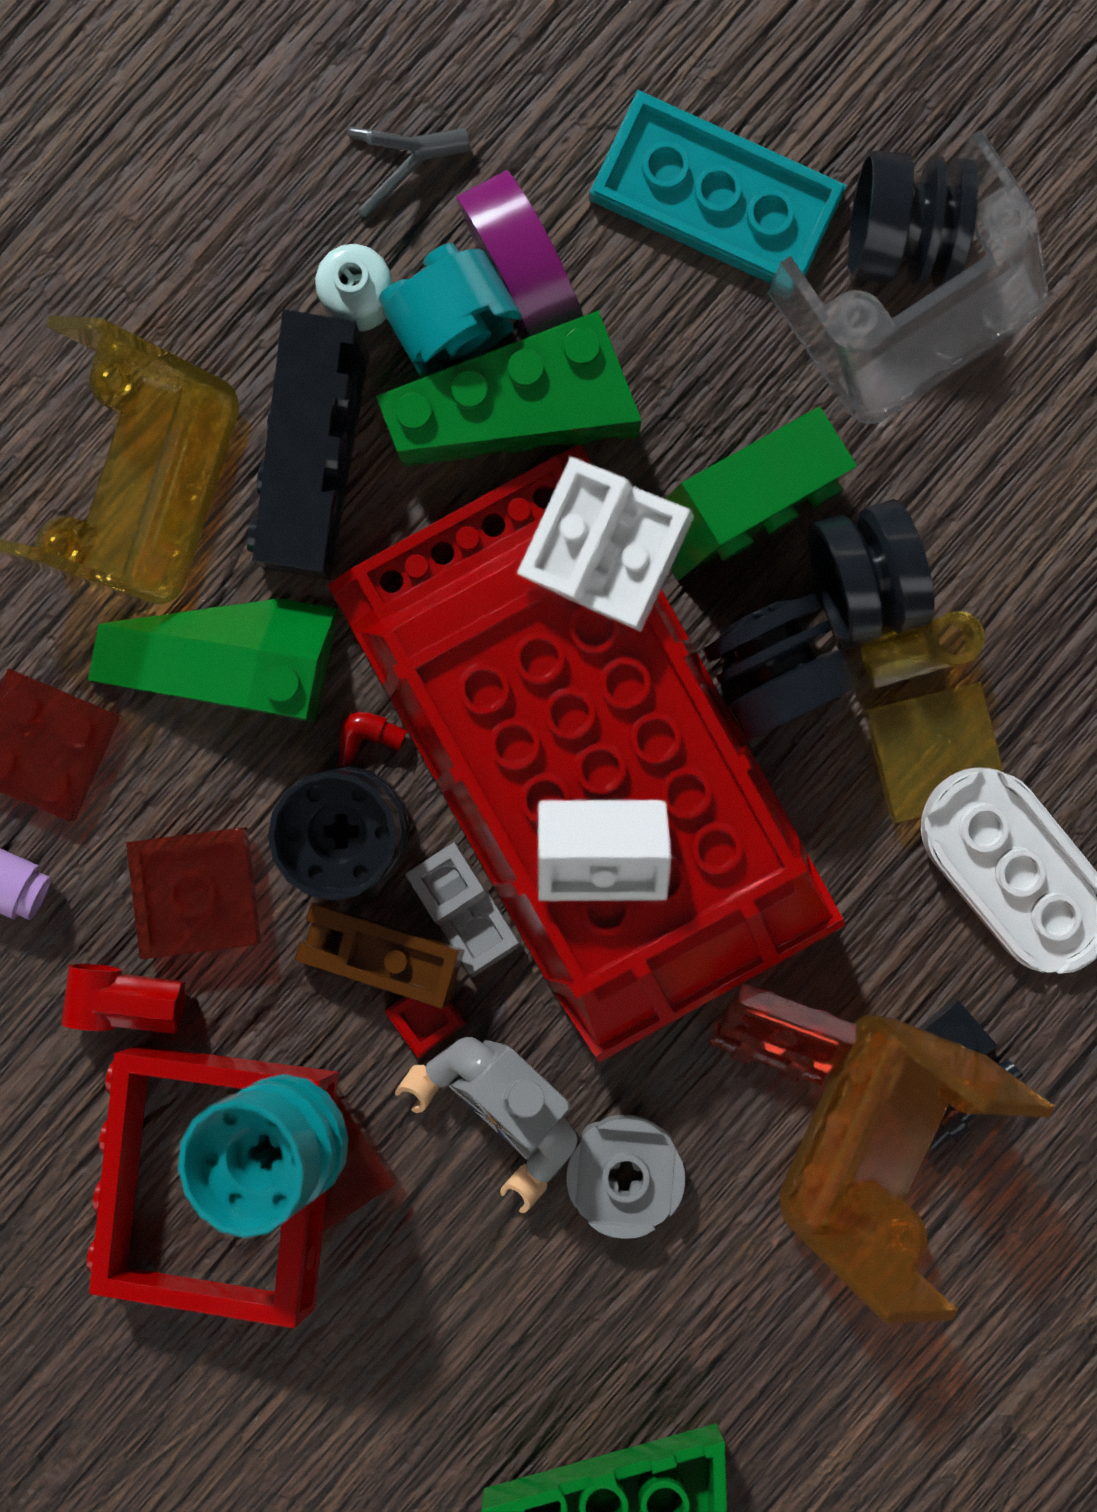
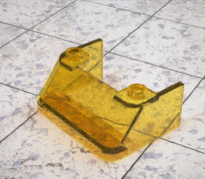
M49 316L47 328L96 351L89 375L91 391L100 404L120 413V417L86 522L68 516L54 517L41 527L34 547L0 539V554L62 576L156 604L168 603L174 600L183 590L238 418L239 402L236 392L225 380L103 318Z

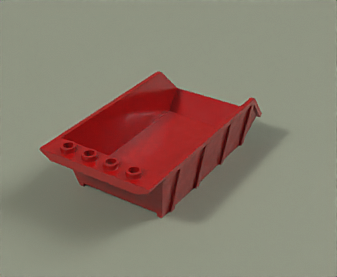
M579 445L548 459L361 562L327 585L544 978L598 1062H601L844 927L846 924L663 590H660L640 632L564 598L517 574L546 509L539 508L534 503L533 497L536 492L545 489L554 494L570 457L592 465L583 447ZM491 517L500 518L505 524L503 533L496 537L488 536L483 531V524L487 519ZM440 545L450 546L454 550L452 561L445 565L437 564L432 557L436 547ZM392 572L398 573L403 577V585L395 593L386 592L382 587L384 577ZM559 800L664 801L667 809L671 855L667 900H539V803L541 801Z

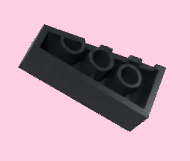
M286 309L282 311L272 401L267 419L265 459L260 463L257 476V493L260 494L258 517H252L247 533V550L253 552L252 560L262 569L331 580L369 362V353L356 321Z

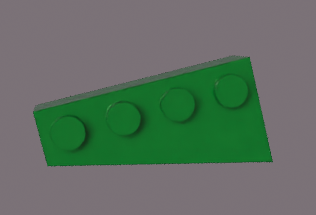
M599 310L376 396L404 467L476 458L480 454L509 451L510 454L531 451V448L560 444L572 446L588 444L592 440L616 437L617 440L636 438L639 435L642 422Z
M717 1423L486 1487L483 1489L481 1512H727L725 1441Z

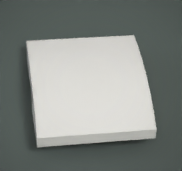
M570 457L517 574L564 598L641 632L694 515L688 508L632 487L626 478Z

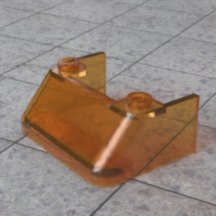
M867 1015L860 1018L853 1025L784 1180L780 1192L781 1213L787 1225L885 1324L952 1321L958 1309L917 1272L926 1253L927 1232L920 1216L905 1203V1199L950 1104L956 1110L965 1114L977 1115L984 1113L1050 1118L1055 1106L984 1054L895 1018Z

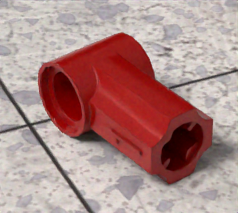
M69 965L62 1026L86 1031L114 1030L115 1027L172 1034L179 1031L186 1004L185 981L122 974L123 969L107 965Z

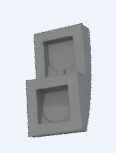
M455 842L405 874L433 921L441 927L450 944L465 950L461 962L469 975L475 977L522 946L493 898Z

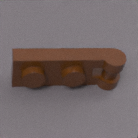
M311 902L306 920L310 921L311 925L306 942H299L295 960L439 1008L449 1006L464 949L353 915L329 905ZM333 929L344 933L338 952L328 948Z

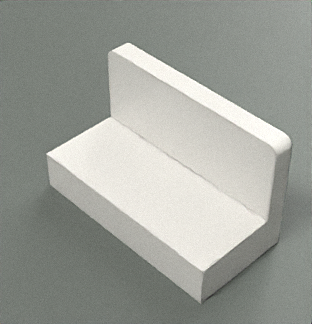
M559 800L541 801L539 803V900H667L671 855L667 809L664 801Z

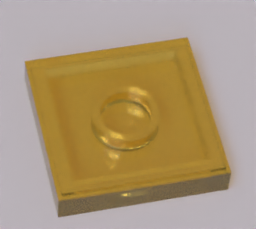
M981 682L864 710L892 823L922 817L926 802L935 788L946 778L959 771L970 768H991L1004 772Z

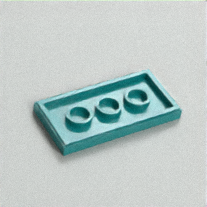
M637 90L589 192V201L796 295L847 185Z

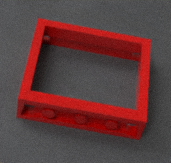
M144 1045L114 1053V1060L108 1068L105 1079L106 1091L110 1094L108 1117L103 1124L99 1137V1148L104 1155L101 1179L97 1183L93 1195V1209L97 1213L95 1238L89 1247L86 1263L87 1269L91 1273L89 1294L289 1328L297 1327L315 1310L327 1190L281 1223L275 1291L128 1268L148 1076L244 1089L263 1078L287 1074L310 1080L327 1092L336 1104L339 1072Z

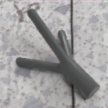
M350 127L347 130V134L351 139L366 141L369 145L411 151V155L358 209V214L363 218L369 216L423 160L469 152V139L466 129L461 128L408 137L371 129Z

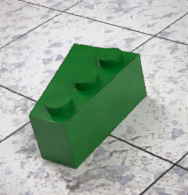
M820 406L681 482L665 499L690 509L694 515L670 568L677 582L719 556L723 561H726L754 543L751 536L764 528L769 535L780 530L800 516L796 509L808 501L813 509L844 490L839 481L855 469L857 464Z

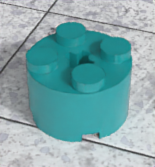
M454 243L444 244L434 249L425 257L423 264L426 268L409 280L403 279L389 285L379 295V301L384 307L385 318L421 378L445 370L444 364L460 358L463 363L491 352L515 330L510 318L521 320V312L488 256L481 249H468L459 252Z

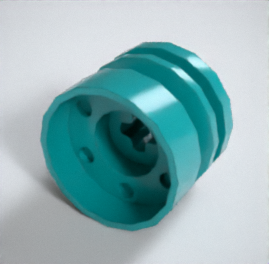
M282 1074L263 1078L251 1086H247L237 1094L230 1095L211 1105L192 1120L181 1141L178 1164L186 1197L198 1215L220 1232L240 1237H250L271 1232L335 1184L346 1164L348 1135L343 1115L327 1092L305 1078Z

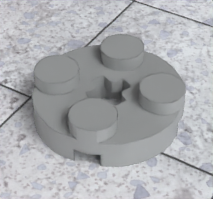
M614 1115L599 1122L589 1124L582 1131L581 1137L577 1140L576 1148L567 1162V1189L575 1208L577 1207L579 1213L588 1220L589 1225L607 1236L623 1239L645 1236L654 1231L655 1226L662 1223L669 1214L671 1217L679 1207L683 1197L685 1170L682 1158L669 1133L643 1117ZM622 1161L632 1162L633 1169L642 1172L641 1181H631L627 1191L618 1190L617 1180L608 1178L610 1170L619 1168Z

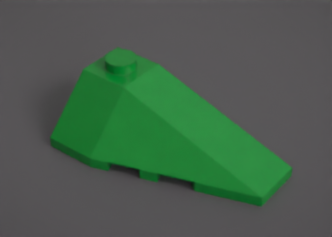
M278 598L98 624L88 681L317 723L338 610L336 608Z

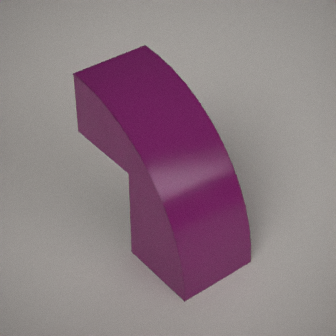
M508 170L456 196L475 246L486 253L521 312V320L516 321L527 337L584 316L570 280L549 236L524 192Z

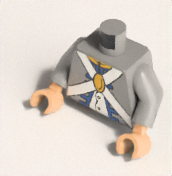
M474 1037L459 1039L430 1060L426 1066L414 1065L395 1090V1095L399 1096L404 1091L414 1094L418 1100L411 1110L415 1113H421L426 1109L440 1087L447 1085L519 1154L528 1160L527 1164L521 1165L500 1190L502 1196L510 1189L518 1192L524 1200V1205L520 1208L519 1212L526 1213L546 1191L547 1182L553 1178L576 1148L577 1135L567 1119H565L571 1105L509 1046L489 1040L480 1042Z

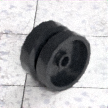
M892 499L865 507L859 514L857 526L841 514L815 522L809 527L810 560L817 590L827 619L833 627L832 630L839 643L845 649L880 639L884 623L897 634L932 623L935 603L930 567L915 524L902 503Z

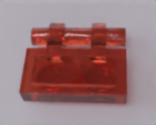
M742 983L724 1013L722 1024H716L711 1036L710 1045L729 1051L731 1059L748 1064L751 1060L778 1069L779 1076L788 1080L798 1082L802 1078L822 1085L827 1073L833 1074L854 1045L857 1025L837 1018L825 1010L812 1009L780 997L768 989L755 988Z

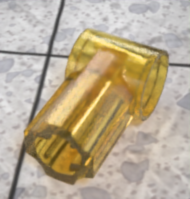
M953 611L934 618L932 623L900 634L894 631L881 634L880 639L860 645L861 658L872 688L877 689L946 668L956 667L975 659L983 649L985 633L980 621L972 614L963 611ZM944 625L956 626L963 632L966 644L960 655L954 656L942 649L939 643V634Z

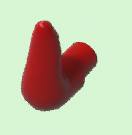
M360 711L350 714L343 720L340 728L337 767H348L353 763L362 740H368L374 744L378 742L399 751L407 730L389 723L387 718L373 713Z

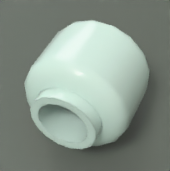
M359 244L341 245L330 251L320 262L315 277L316 293L327 316L356 321L359 331L371 330L382 324L386 319L384 307L379 301V295L394 282L383 257L373 249Z

